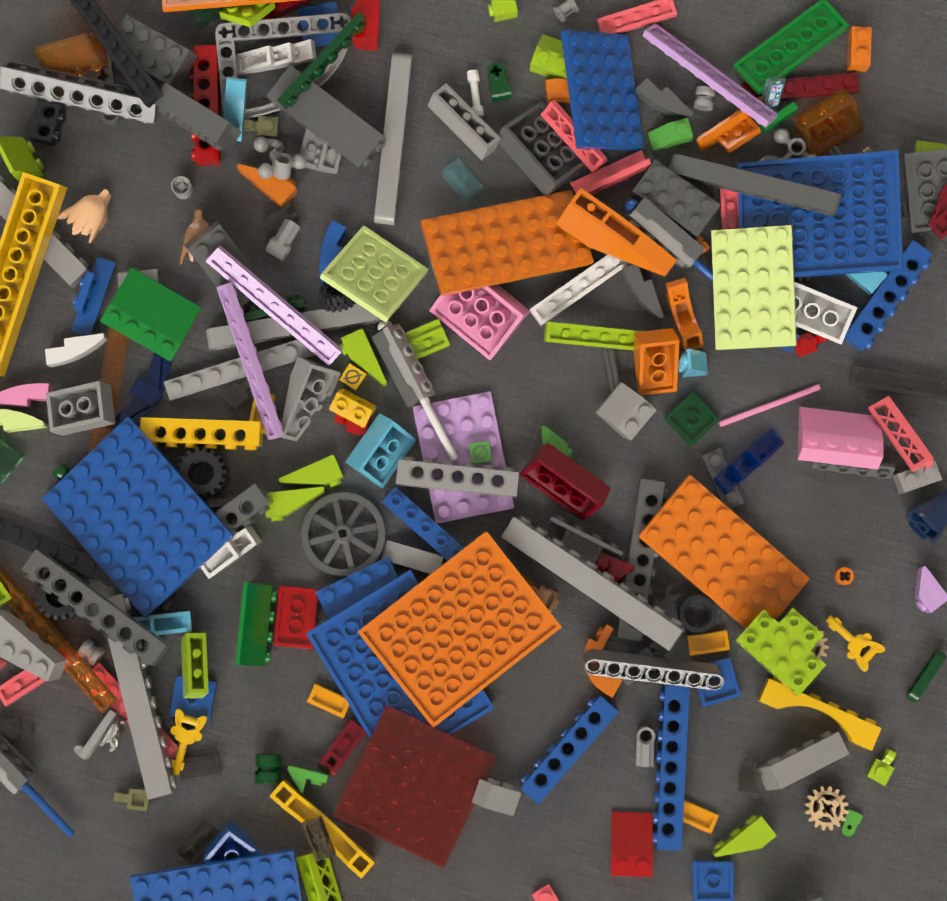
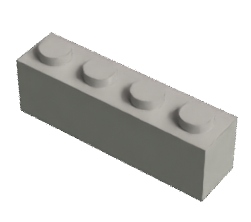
M447 83L432 94L428 107L481 160L495 151L501 138Z

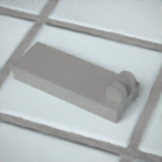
M110 709L86 745L75 746L74 752L84 760L89 759L119 716V713L114 709Z

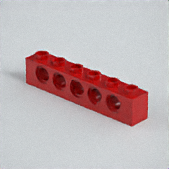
M217 45L193 46V53L198 57L193 64V71L190 72V81L194 83V91L190 93L191 99L201 105L204 102L210 103L207 109L220 116V76ZM203 64L209 65V68L206 71L200 70V67ZM204 83L210 84V86H209L208 89H206V90H201V89H200V87H201L202 84H204ZM191 133L192 141H195V148H192L191 151L192 160H195L197 166H221V151L211 146V144L207 148H202L201 144L204 141Z

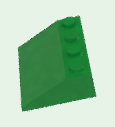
M131 267L100 322L171 362L202 307Z
M248 582L243 584L235 665L266 667V663H270L271 651H268V643H272L273 639L270 623H274L275 619L272 603H276L277 590H274V586Z

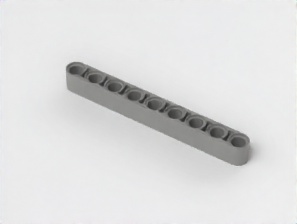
M392 53L383 133L386 140L381 152L374 223L395 224L412 54Z
M358 303L353 304L352 308L348 307L346 311L342 309V312L336 310L333 313L331 310L327 312L326 309L300 313L322 332L382 321ZM273 318L246 322L250 329V337L253 344L294 337ZM229 325L206 330L209 350L236 347Z

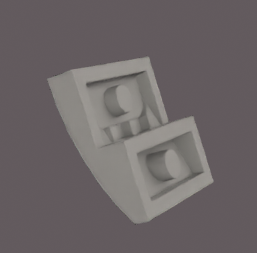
M305 128L299 154L304 155L307 159L305 168L337 174L341 155Z

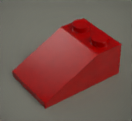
M611 811L610 875L652 877V813Z

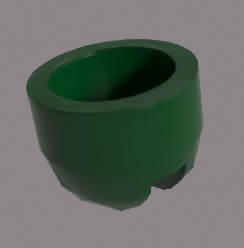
M62 464L54 469L52 474L57 480L61 481L70 471L66 464Z

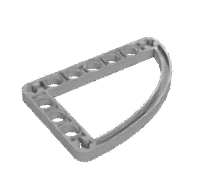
M345 13L260 20L252 27H249L250 33L245 37L239 34V28L244 25L234 22L219 24L215 35L223 110L227 79L223 75V70L226 67L233 68L234 75L232 78H238L236 41L340 33L343 28L336 24L334 25L335 29H331L332 23L330 18H334V22H339L340 18L343 17L349 23L351 21L350 17ZM320 19L328 21V27L324 30L317 27V22ZM300 21H306L309 24V28L304 32L300 31L297 27ZM282 22H286L289 25V30L286 33L278 31V25ZM261 24H267L270 28L266 35H262L258 31ZM236 26L235 33L237 37L233 38V33L227 34V38H223L219 34V32L223 31L224 27L227 31H233L232 27ZM225 47H229L232 50V55L229 58H224L221 55V50ZM343 48L338 53L339 56L336 61L329 64L323 75L312 82L321 88L339 68L348 48ZM273 103L246 109L244 120L281 111V109Z

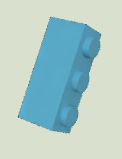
M379 413L345 463L383 489L398 468V459L403 460V457L407 455L416 439L394 421Z

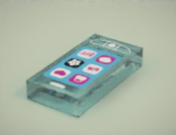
M783 76L767 78L761 100L762 103L776 113L778 112L786 78Z

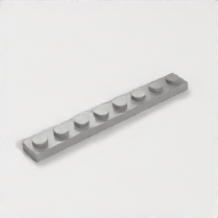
M298 339L257 352V358L263 367V371L294 362L298 356L307 358L315 355ZM237 358L164 381L169 400H173L246 377L241 358Z

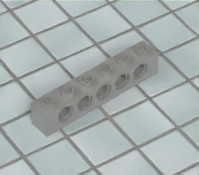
M403 457V460L398 459L396 485L516 498L519 472H515V468L503 467V470H495V466L483 465V468H475V464L463 463V466H456L455 462L443 461V464H437L433 459H423V462H418L413 457ZM416 467H420L424 471L423 475L419 478L412 475V471ZM439 469L444 473L442 479L435 480L432 477L434 470ZM454 472H461L464 476L463 480L455 482L452 479ZM474 474H481L484 480L481 484H475L472 481ZM501 476L504 483L501 486H495L492 483L493 477Z

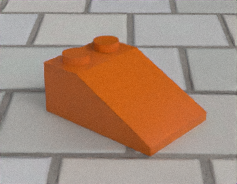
M673 328L634 333L633 351L637 393L640 396L677 391L680 340Z

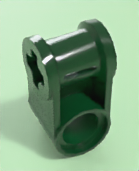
M499 62L491 63L487 69V78L492 102L511 99V88L504 66ZM493 70H497L499 76H495Z

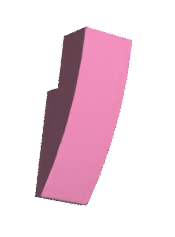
M35 383L8 388L0 392V405L31 408L32 400L47 402L46 393L53 392V386Z

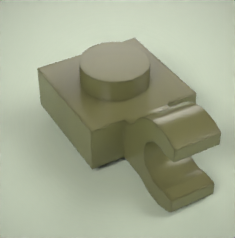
M258 116V122L244 120V131H257V137L277 138L278 117Z
M129 788V794L122 792L114 793L113 801L126 802L127 809L148 811L149 800L145 789Z

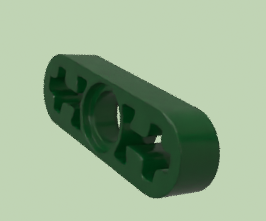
M937 649L931 655L905 695L907 699L915 703L921 697L947 657L945 653Z

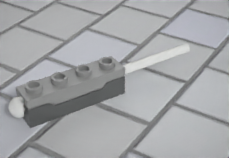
M382 320L378 324V331L380 332L371 338L407 407L421 403L450 460L455 461L458 459V456L430 405L429 397L436 393L422 365L419 363L413 347L410 345L399 323L392 325L390 321L384 322Z

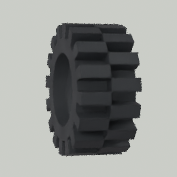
M328 283L319 290L321 306L327 312L330 310L333 313L336 310L342 312V309L346 311L348 307L352 308L353 304H356L355 301Z

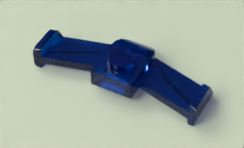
M154 352L146 380L141 377L137 378L129 391V394L135 398L115 417V421L121 423L127 417H131L138 424L141 421V417H145L159 404L165 388L164 381H167L172 361L170 362Z

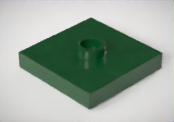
M694 391L687 395L663 418L690 447L720 420Z

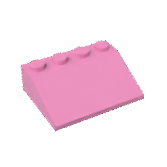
M499 285L445 296L440 295L429 310L489 360L495 356L530 312L528 308Z
M807 407L799 408L798 460L870 469L879 468L883 459V435L881 427L872 415Z

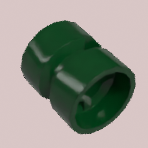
M255 754V766L258 767V770L255 771L254 783H281V772L278 770L282 763L281 754Z

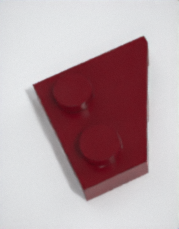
M947 184L942 187L927 224L939 239H943L947 235Z
M600 552L595 563L598 566L597 570L602 573L604 571L615 577L614 581L618 584L623 581L622 578L635 570V566L603 552Z

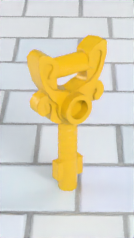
M830 615L825 620L833 632L836 630L849 642L847 645L849 650L847 657L855 659L858 667L863 672L868 670V662L876 653L885 651L884 646L871 641L872 637L869 633L859 634L854 637L841 625L842 622L837 617L833 618ZM869 646L870 649L861 657L862 648Z
M177 708L175 712L176 726H173L170 732L176 735L175 739L180 744L176 758L172 760L171 768L173 769L171 774L179 775L180 771H183L185 765L183 760L187 745L202 739V733L199 731L206 724L208 716L195 718L185 715L183 710ZM182 723L193 725L195 729L187 730L182 726Z

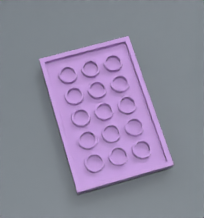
M491 391L430 403L458 456V459L452 461L455 462L456 466H463V463H471L470 443L489 442L491 462L477 463L475 468H483V465L495 466V470H503V467H506ZM413 406L423 459H433L437 464H443V461H451L423 406ZM439 469L434 470L432 473V477L435 480L442 479L444 475ZM458 471L452 475V479L455 482H460L464 478L463 474ZM474 474L472 477V481L475 484H481L484 480L481 474ZM495 476L492 479V483L495 486H501L504 480L501 476ZM429 489L435 523L437 524L514 509L512 497Z

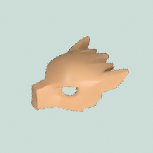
M106 189L99 195L84 196L73 206L62 211L57 219L68 217L67 223H73L72 234L76 235L80 232L86 236L90 234L89 243H91L107 222V206L112 196Z

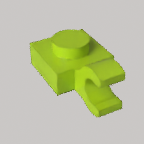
M887 748L881 761L877 758L874 759L866 776L886 786L895 769L890 766V763L894 760L897 753Z

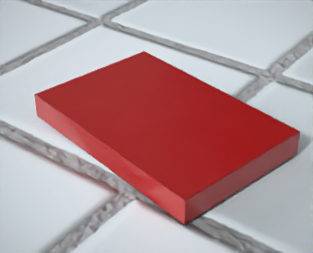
M279 585L273 646L314 649L306 632L316 627L319 599L315 592L320 589Z

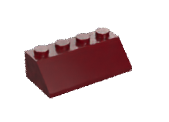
M548 442L535 452L519 474L581 520H584L601 508L611 490L602 480L596 478L587 469L581 467L572 458L566 456Z

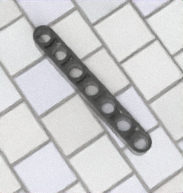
M590 649L584 654L585 670L590 675L707 690H718L724 684L722 671L715 664Z

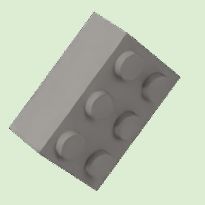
M96 381L46 393L51 433L63 436L115 424L110 384Z

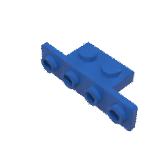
M97 257L92 272H86V275L82 276L79 284L81 290L73 301L74 310L78 313L72 327V332L83 336L92 335L116 266L115 262Z

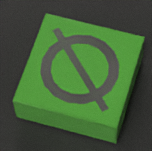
M489 442L469 444L471 464L491 462Z

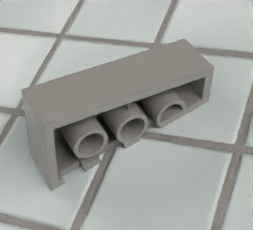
M9 608L0 609V657L47 682L60 679L67 660L52 646L43 642L36 632H32L26 627V623L21 619H17Z
M830 730L819 735V739L815 741L813 739L802 743V747L790 749L785 752V755L777 756L769 760L768 763L756 768L766 791L782 789L848 755L849 752L839 732L831 733Z

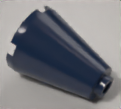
M947 489L906 513V519L908 517L910 519L908 525L923 540L929 538L931 543L936 542L947 526Z

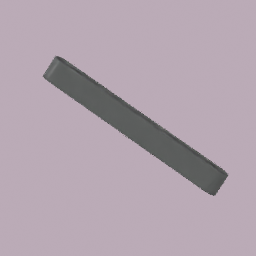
M672 154L668 167L669 170L684 180L830 216H836L842 198L840 194L679 154Z

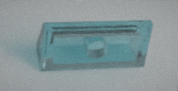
M459 158L447 165L441 173V176L465 203L484 188Z

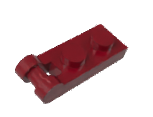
M351 719L317 765L320 768L324 767L329 771L328 774L334 777L366 734L364 728ZM331 756L337 760L335 765L328 761Z

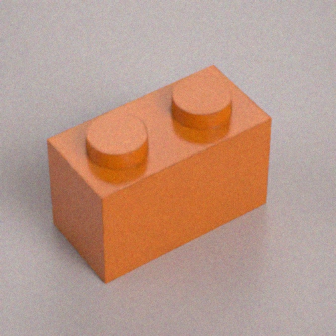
M852 26L849 30L846 71L867 72L871 66L872 27Z

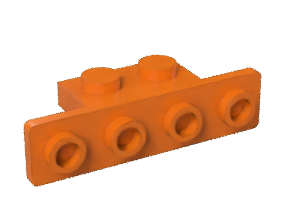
M759 96L757 99L764 103V99ZM741 110L735 111L731 116L697 138L699 150L703 152L718 142L729 154L761 133L760 127L747 113Z

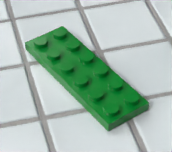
M820 0L737 61L733 68L759 96L849 28V24L827 0Z

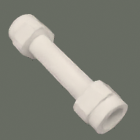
M478 70L467 71V80L471 87L473 103L471 109L480 118H483L484 111L483 106L480 104L478 88L479 73Z

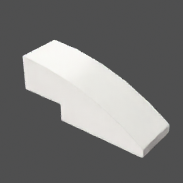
M101 333L65 338L64 347L45 349L46 364L52 368L77 361L103 345L107 341V336Z
M251 525L245 527L218 550L201 569L210 579L253 549L262 540Z

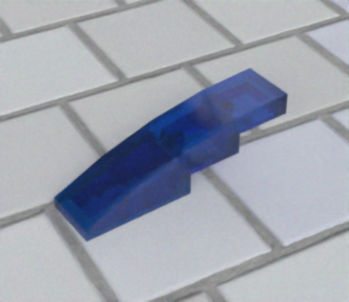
M773 428L769 429L712 480L724 495L730 493L756 468L763 465L784 444L783 440Z

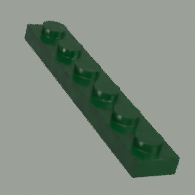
M358 12L277 99L278 103L285 110L288 107H293L298 101L297 97L302 92L305 93L310 89L311 82L323 75L325 72L324 68L329 63L332 64L339 56L338 53L343 48L346 49L350 46L352 38L356 34L359 35L363 32L367 23L363 15Z

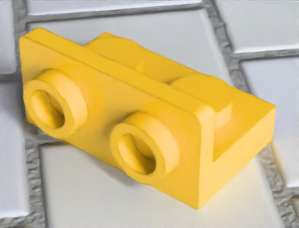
M342 388L337 392L329 409L353 423L365 427L377 406Z

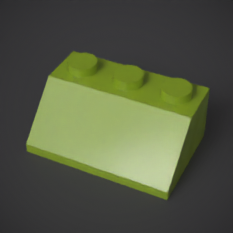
M542 34L530 63V71L551 79H567L562 41Z

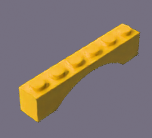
M773 676L772 679L766 678L757 701L775 709L789 706H806L819 710L838 723L845 732L849 742L867 750H873L881 728L876 726V721L866 718L865 721L857 718L858 713L848 709L846 712L839 710L840 705L830 701L828 704L821 702V697L810 693L809 696L803 693L795 696L776 677Z
M286 779L270 795L285 811L323 841L361 879L375 864L376 860Z

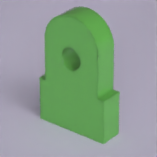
M847 809L849 813L844 815L846 821L843 822L841 831L846 836H852L857 825L860 824L863 815Z

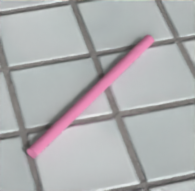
M814 385L721 420L719 425L720 427L821 390L820 385Z

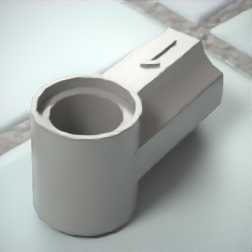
M285 219L276 236H273L269 241L265 252L284 261L301 227L293 221Z
M643 725L638 727L635 733L636 766L653 767L655 733L650 727ZM644 730L650 732V738L646 741L640 739V734Z

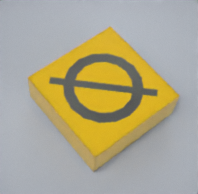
M349 363L339 381L357 391L367 374Z

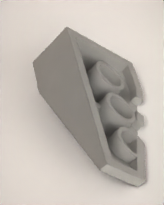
M297 357L290 375L282 419L284 436H281V438L298 441L311 423L310 419L316 410L320 411L323 407L321 404L327 395L331 396L334 392L341 372L313 360Z

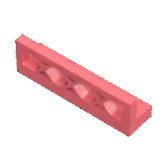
M555 100L551 101L541 116L591 172L594 173L605 165L608 161L607 157L600 149H577L572 118Z
M642 150L594 173L571 182L570 186L575 195L582 188L593 196L647 171L651 166L649 158L645 159Z
M889 396L868 407L871 415L912 472L921 467L928 469L933 466L934 457ZM881 407L887 417L878 415L875 410ZM888 422H892L898 432L890 431L887 427ZM902 437L910 448L900 446L898 443L899 438ZM911 453H914L920 462L914 465L910 459Z

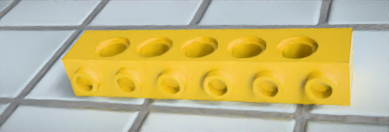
M141 417L140 421L141 430L156 447L158 443H165V447H177V444H185V448H197V445H205V448L217 449V445H223L225 449L237 450V446H245L244 450H256L257 447H262L263 423L260 421ZM164 427L166 435L163 438H159L158 431ZM184 428L186 435L184 438L179 439L178 431ZM200 429H204L206 436L200 440L197 437V433ZM224 429L226 432L225 438L218 440V431ZM244 430L246 436L244 440L239 441L237 433Z

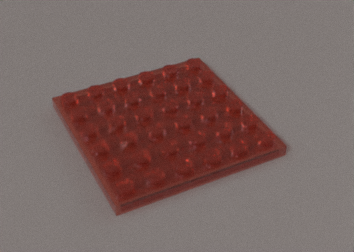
M386 704L333 816L444 868L474 806L472 799L479 779H487L497 757Z

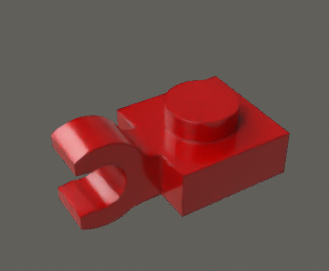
M811 332L800 335L797 340V346H794L798 358L816 352V345L824 343L829 339L819 335L813 337Z
M338 414L334 418L335 423L347 426L346 432L362 437L366 433L370 421L369 418L366 426L361 427Z

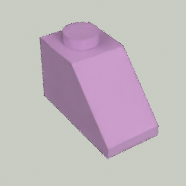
M922 566L917 570L914 598L917 600V607L922 612L932 613L947 601V593L927 567Z

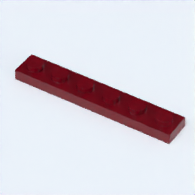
M857 72L780 79L778 81L780 83L774 84H783L779 101L859 93ZM747 83L740 84L742 88L754 97L758 98L761 96L764 102H768L771 87L758 96Z

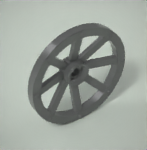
M349 492L333 493L318 500L307 512L301 530L302 545L310 561L320 570L342 577L349 576L374 564L383 551L386 538L385 524L378 509L366 498ZM339 500L358 502L359 504L346 524H344ZM330 502H333L337 526L316 514L323 506ZM364 506L372 513L376 520L374 524L351 528ZM312 519L330 529L333 533L309 540V528ZM378 529V542L375 549L353 537L354 534ZM345 530L347 536L341 538L339 535L340 531ZM335 539L326 558L321 562L314 554L311 546ZM349 542L371 554L368 560L357 567L354 566ZM340 544H343L349 569H336L328 566Z

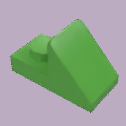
M294 765L288 766V771L301 794H304L307 779L311 780V784L319 786L328 782L329 774Z

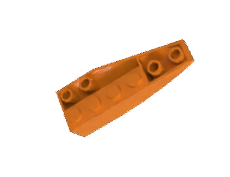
M582 188L578 190L556 223L557 226L587 247L664 277L676 262L673 256L646 234Z

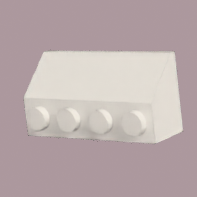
M794 282L796 326L842 344L857 307Z

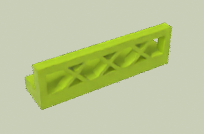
M326 848L296 857L309 901H328L329 895H332L335 901H342ZM320 854L323 859L322 867L317 865L315 856ZM323 875L328 877L329 884L327 887L323 885Z

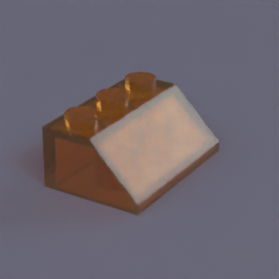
M88 33L34 48V53L43 68L80 76L86 71H99L102 67L109 65L106 50L97 38Z
M843 89L793 118L799 137L805 142L809 153L816 156L823 154L831 147L864 130L855 98Z

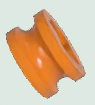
M843 567L836 570L834 578L839 585H848L852 583L854 573L851 569ZM840 572H847L849 574L847 576L849 577L848 581L840 580Z

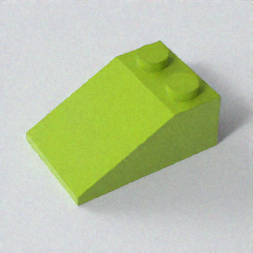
M0 136V154L10 173L19 182L23 172L39 178L44 177L42 170L45 168L41 160L35 158L33 153L36 150L31 141L27 142L23 137Z

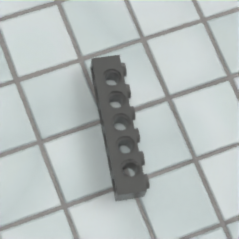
M255 483L215 512V514L236 535L238 533L237 529L242 525L246 527L254 521L253 517L258 513L263 515L270 510L269 505L273 501L262 485ZM247 501H250L253 504V510L251 512H249L246 509L245 505ZM231 513L237 515L236 523L230 521Z

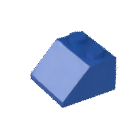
M229 821L204 851L203 861L210 863L261 854V851L245 831Z

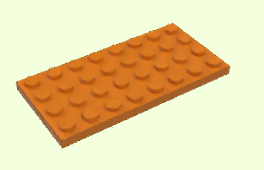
M572 190L421 220L420 225L440 295L445 296L592 265L594 260L590 248L556 225L574 198Z
M688 475L637 536L745 629L763 609L772 619L777 620L810 579L691 475Z

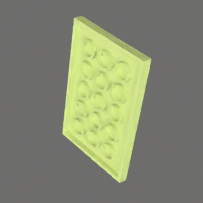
M792 225L712 230L716 350L797 346Z

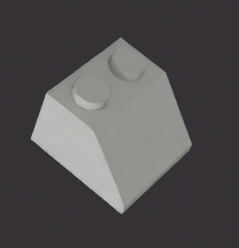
M620 382L595 413L623 438L632 440L655 413L656 409L642 396Z

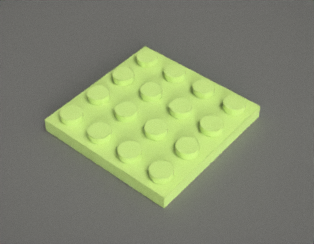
M363 225L322 272L320 278L384 322H387L427 274L429 269Z

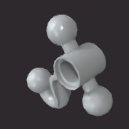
M780 128L775 131L774 139L777 143H784L788 146L787 154L783 158L767 155L759 161L817 156L805 152L806 144L802 139H790L789 132L784 128ZM798 145L801 148V152L795 153L791 147Z
M265 137L255 139L254 148L258 152H265L269 146L275 147L270 152L272 165L263 163L258 168V174L261 178L269 179L273 175L277 179L285 180L290 177L291 168L303 169L306 166L307 159L304 155L296 154L292 158L289 154L282 153L284 145L281 141Z

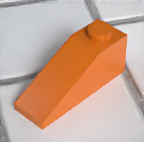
M242 164L236 166L244 177L281 209L298 193L295 187L297 184L290 177L280 180L272 175L269 179H263L259 176L257 168Z

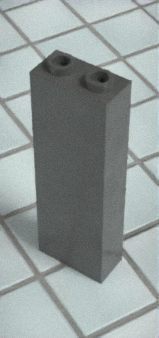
M290 65L266 95L268 100L362 171L364 167L368 168L373 162L372 157L376 152L379 153L385 146L386 139L384 135L314 82H311L312 85L307 92H302L297 97L298 101L293 107H288L285 110L278 103L277 99L301 75L298 70Z

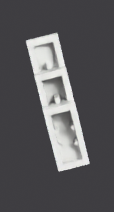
M309 39L295 44L289 42L275 47L268 45L236 55L238 74L263 72L314 61L316 50L314 40Z

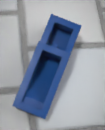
M333 220L326 232L321 248L320 276L342 251L343 248L339 247L347 233L346 227ZM320 278L321 285L325 286L326 282Z

